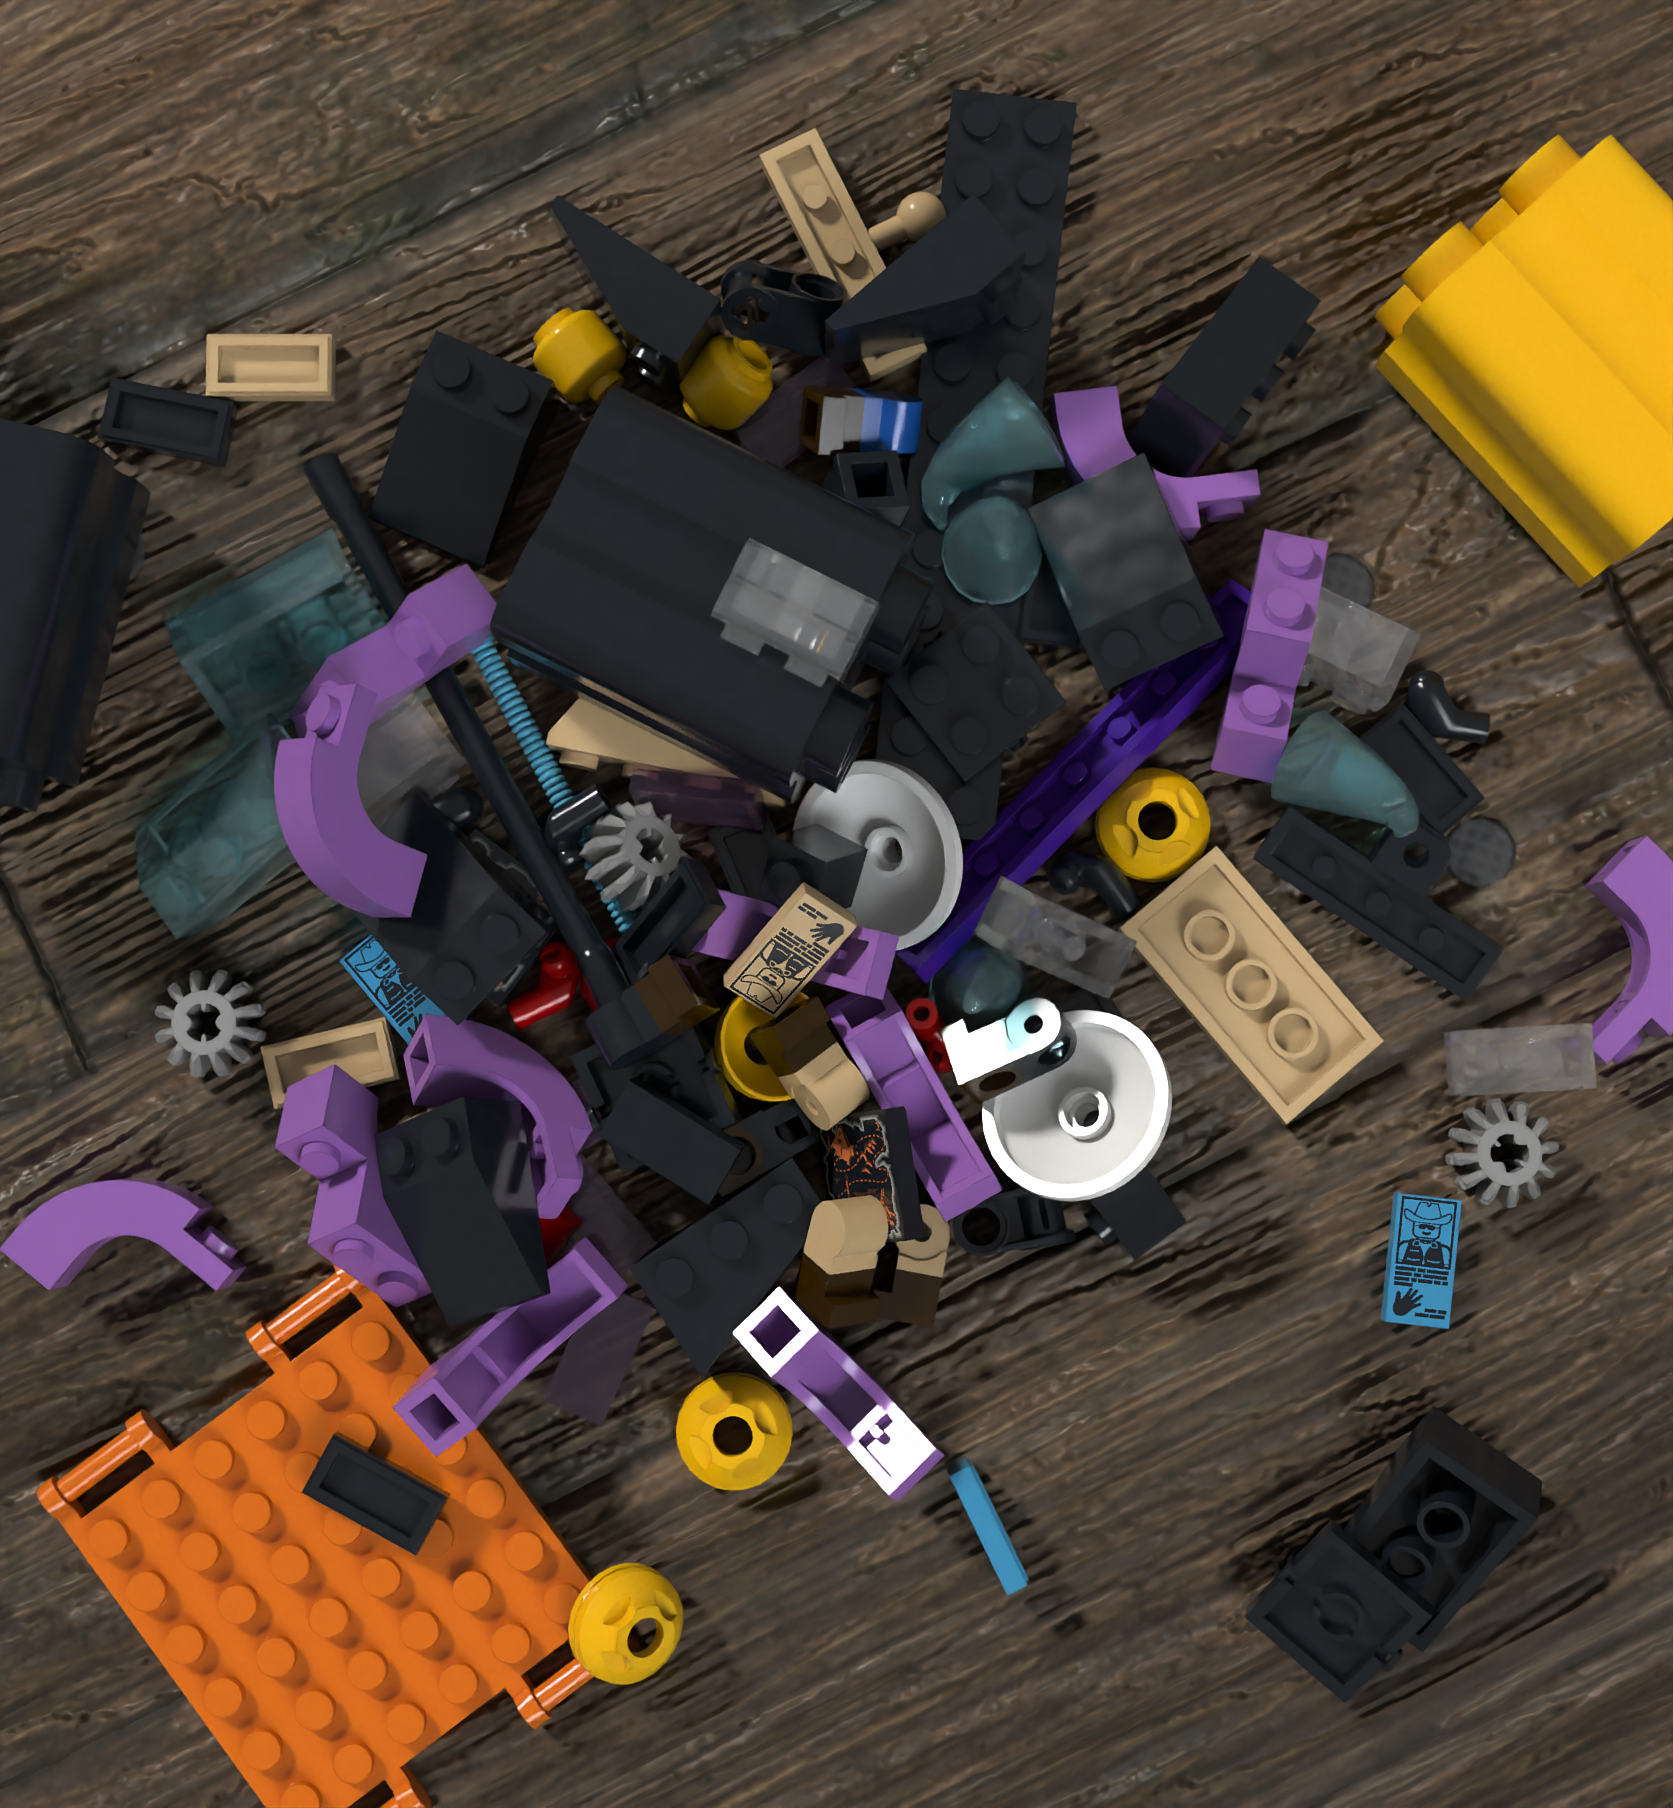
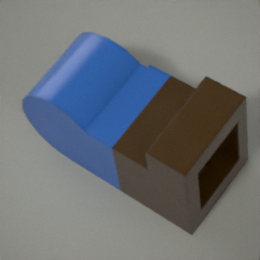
M804 385L798 441L818 455L897 450L898 453H914L918 451L923 399L891 391Z

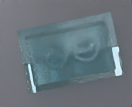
M332 528L165 620L177 659L241 750L292 722L289 714L327 657L388 625L363 577Z
M266 713L135 828L139 888L176 939L215 928L295 860L280 827L274 794V770L279 741L291 739V737L273 713Z

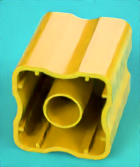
M1559 134L1548 141L1503 184L1498 191L1502 198L1470 230L1462 222L1457 223L1435 241L1404 272L1400 278L1404 285L1374 316L1395 339L1374 364V367L1578 588L1595 578L1615 561H1620L1633 552L1673 518V200L1612 134L1603 139L1583 158Z

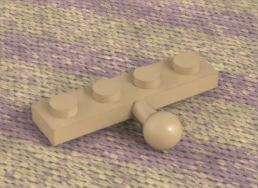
M816 128L759 155L760 165L814 272L835 280L845 288L847 294L844 304L886 269L878 252L905 239L917 242L946 217V211L942 202L935 195L921 191L905 197L898 207L896 216L866 229ZM923 343L859 361L869 381L872 382L922 358V354L927 352V347Z

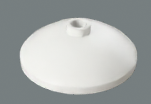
M880 759L854 761L836 794L814 783L802 800L794 821L793 830L817 823L868 849L852 906L846 908V910L855 915L857 925L899 936L896 950L917 944L937 931L945 922L956 903L963 873V853L958 829L941 796L925 779L914 771L900 764ZM896 839L901 845L902 857L899 856L895 849Z
M1092 1010L1062 1013L1072 1024L1077 1036L1075 1052L1066 1063L983 1102L982 1120L985 1138L1000 1168L1021 1187L1038 1196L1052 1200H1088L1105 1195L1126 1184L1152 1159L1165 1136L1172 1110L1171 1081L1166 1064L1158 1049L1141 1030L1130 1022L1109 1013ZM1099 1110L1097 1122L1090 1127H1084L1083 1122L1086 1115L1092 1111Z

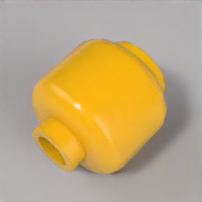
M567 307L547 320L535 334L533 341L537 348L533 355L534 365L542 376L554 381L557 393L566 402L580 403L592 398L596 404H599L613 386L617 385L620 387L623 384L624 377L619 371L627 359L626 347L596 312L591 310L574 312L572 308Z
M719 335L711 338L698 354L682 383L680 382V390L684 396L683 407L686 413L696 423L704 427L712 425L723 430H733L741 427L767 401L773 390L771 377L773 369L770 359L763 349L752 340H742L736 336L731 337L728 335Z

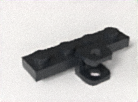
M1289 803L1253 854L1255 861L1464 1001L1469 999L1504 951L1500 943L1428 896L1449 864L1451 849L1444 834L1412 813H1405L1396 818L1384 831L1368 856ZM1411 843H1422L1426 846L1425 852L1416 858L1408 857L1403 853L1405 848Z

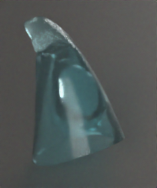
M1008 375L983 396L953 427L935 450L922 478V508L938 530L945 528L949 506L963 491H968L1000 475L1065 467L1063 452L1047 419L1020 386Z
M994 495L974 501L954 516L944 534L941 557L946 575L959 593L973 602L985 603L988 601L990 605L1013 602L1029 590L1038 575L1042 551L1037 530L1029 513L1015 499Z
M1326 711L1314 712L1301 723L1291 737L1276 769L1271 787L1272 799L1277 802L1386 824L1393 830L1396 838L1407 837L1417 830L1419 807L1413 795L1401 778L1371 747Z
M974 940L964 944L931 978L928 999L936 1005L938 1013L948 1026L964 1019L974 1031H977L1003 1018H1008L1017 1005L1030 999L1032 986L1027 967L1015 951L997 941Z

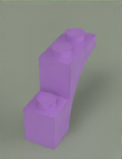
M1265 529L1238 651L1219 720L1210 770L1273 783L1287 742L1296 687L1312 641L1329 542Z
M468 564L408 594L387 626L327 657L289 714V717L295 723V729L300 738H305L308 729L306 726V715L312 701L318 695L319 688L359 684L378 693L368 727L369 730L380 718L410 693L440 671L485 643L491 635L490 624L497 603Z
M886 986L883 1000L851 992L824 1007L880 1109L905 1107L915 1171L943 1220L947 1222L1002 1191L995 1174L965 1126L888 987Z
M334 1064L287 1087L275 1148L320 1181L307 1245L376 1293L381 1299L397 1308L432 1293L383 1198L375 1135L378 1134L377 1109L379 1098Z
M586 1237L547 1265L550 1294L486 1317L467 1339L430 1365L392 1407L436 1457L476 1429L504 1397L539 1363L580 1327L618 1299L627 1288V1283Z

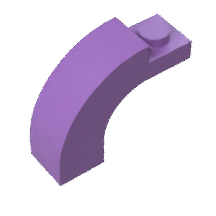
M1117 386L1053 394L1049 415L1054 446L1060 465L1072 486L1136 456L1123 430ZM1257 469L1189 478L1169 476L1154 470L1186 541L1193 540L1201 528L1200 514H1206L1208 522L1235 520L1245 516L1244 509L1251 508L1260 496Z
M359 684L321 687L306 715V726L308 729L305 738L280 740L276 754L274 770L275 803L280 827L293 857L308 878L320 890L338 903L371 917H411L427 854L400 844L381 833L367 816L358 791V763L378 693Z
M1647 835L1628 841L1585 885L1622 924L1630 942L1632 955L1630 975L1620 996L1571 1046L1589 1065L1608 1064L1610 1060L1618 1064L1625 1060L1642 1043L1644 1037L1638 1032L1641 1028L1650 1037L1671 1036L1673 1034V861Z
M717 889L727 908L692 950L735 961L778 912L781 906ZM857 925L855 930L810 981L883 1000L899 936Z
M425 1014L403 1055L413 1105L440 1107L463 1096L520 1102L539 1218L557 1219L572 1194H575L581 1186L583 1164L580 1156L577 1154L593 1130L589 1116L575 1090L565 1077L542 1055L513 1036L493 1027L467 1019L456 1025L448 1016Z
M141 1178L94 1182L65 1191L45 1202L27 1216L0 1248V1251L48 1290L68 1286L99 1248L122 1235L138 1236L159 1244L216 1291L230 1287L247 1267L234 1256L239 1248L225 1234L212 1226H208L204 1231L198 1227L214 1207L212 1204L185 1188L167 1182Z
M778 1287L732 1332L770 1377L805 1404L844 1444L882 1489L897 1502L944 1456L915 1424L909 1413L815 1317L782 1288Z

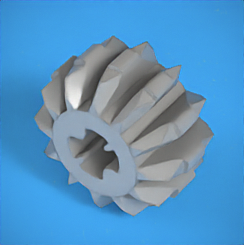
M650 801L644 804H637L635 807L626 802L614 806L613 810L607 813L606 816H601L590 825L589 830L586 832L589 841L584 844V848L579 855L593 865L588 870L584 880H598L603 886L600 901L612 900L617 897L622 913L629 910L634 911L639 907L644 910L685 858L693 859L680 849L688 834H675L670 828L672 813L656 817Z
M217 970L211 983L203 971H192L189 978L191 992L181 984L172 983L167 990L178 1004L175 1008L157 1006L155 1015L163 1019H171V1028L162 1029L155 1034L156 1041L158 1043H173L177 1041L178 1043L169 1054L168 1061L172 1065H181L190 1059L189 1068L192 1076L204 1077L211 1064L218 1076H229L232 1074L231 1056L242 1064H249L254 1059L252 1051L244 1044V1041L246 1039L251 1041L265 1040L266 1032L259 1028H250L249 1021L250 1019L263 1016L266 1013L265 1006L263 1004L244 1006L243 1004L251 996L254 987L249 982L243 981L231 989L232 977L228 971ZM204 1011L221 1013L215 1021L217 1027L221 1030L218 1036L202 1035L201 1032L207 1025L201 1017Z
M1500 1098L1488 1099L1485 1115L1475 1107H1468L1463 1111L1464 1119L1471 1128V1131L1461 1128H1451L1449 1130L1448 1137L1453 1141L1462 1143L1463 1150L1462 1152L1447 1154L1445 1156L1446 1163L1448 1165H1466L1467 1168L1458 1175L1455 1184L1459 1189H1468L1477 1184L1475 1200L1480 1204L1489 1205L1498 1195V1199L1503 1207H1516L1519 1200V1191L1532 1199H1536L1541 1195L1540 1186L1534 1179V1175L1553 1178L1556 1174V1169L1552 1165L1541 1161L1542 1153L1553 1154L1559 1150L1558 1142L1539 1141L1538 1136L1547 1129L1549 1121L1545 1117L1539 1116L1527 1121L1529 1113L1527 1103L1515 1101L1506 1111V1107ZM1500 1143L1510 1144L1513 1149L1512 1159L1504 1158L1503 1162L1492 1161L1491 1147H1500Z

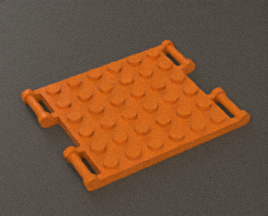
M334 1265L335 1273L268 1323L261 1319L245 1332L253 1349L269 1364L275 1374L177 1447L174 1446L155 1418L146 1410L141 1409L125 1422L126 1430L62 1478L52 1476L36 1489V1494L46 1511L52 1517L58 1519L266 1808H348L383 1780L386 1781L393 1791L394 1797L379 1808H432L428 1794L406 1765L408 1761L504 1688L513 1698L518 1711L532 1728L537 1729L552 1717V1708L594 1677L581 1667L576 1658L537 1688L525 1673L569 1639L568 1625L572 1608L581 1591L593 1578L480 1425L436 1457L392 1408L434 1362L390 1303L381 1299L376 1293ZM349 1293L354 1294L363 1307L294 1358L284 1342ZM337 1431L451 1494L417 1555L408 1552L302 1493L330 1439ZM140 1450L147 1452L155 1464L87 1514L77 1498ZM630 1630L627 1639L630 1652H638L641 1649L639 1642Z

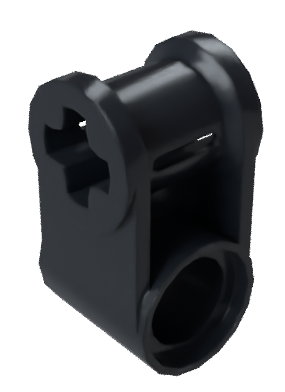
M743 260L730 266L721 279V295L723 298L721 316L725 328L733 336L742 340H752L786 348L803 356L821 357L826 355L825 320L843 306L847 293L845 288L838 282L820 274L800 273L764 264L757 260ZM752 276L757 278V284H752ZM748 297H753L751 303H746ZM742 315L747 316V324L742 322Z
M1019 1184L1008 1186L1007 1189L998 1192L975 1207L947 1221L950 1226L951 1241L959 1249L975 1256H989L1018 1249L1019 1251L1039 1249L1076 1240L1074 1230L1067 1228L1062 1201L1038 1196ZM1038 1200L1040 1201V1206H1041V1211H1042V1216H1043V1221H1044V1227H1043V1223H1042V1218H1041V1213H1040V1208H1039ZM975 1208L987 1209L995 1221V1229L992 1236L980 1244H971L962 1232V1222L965 1215Z

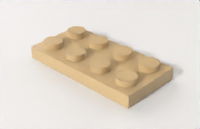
M1217 846L1212 848L1117 929L1282 1124H1288L1384 1042Z

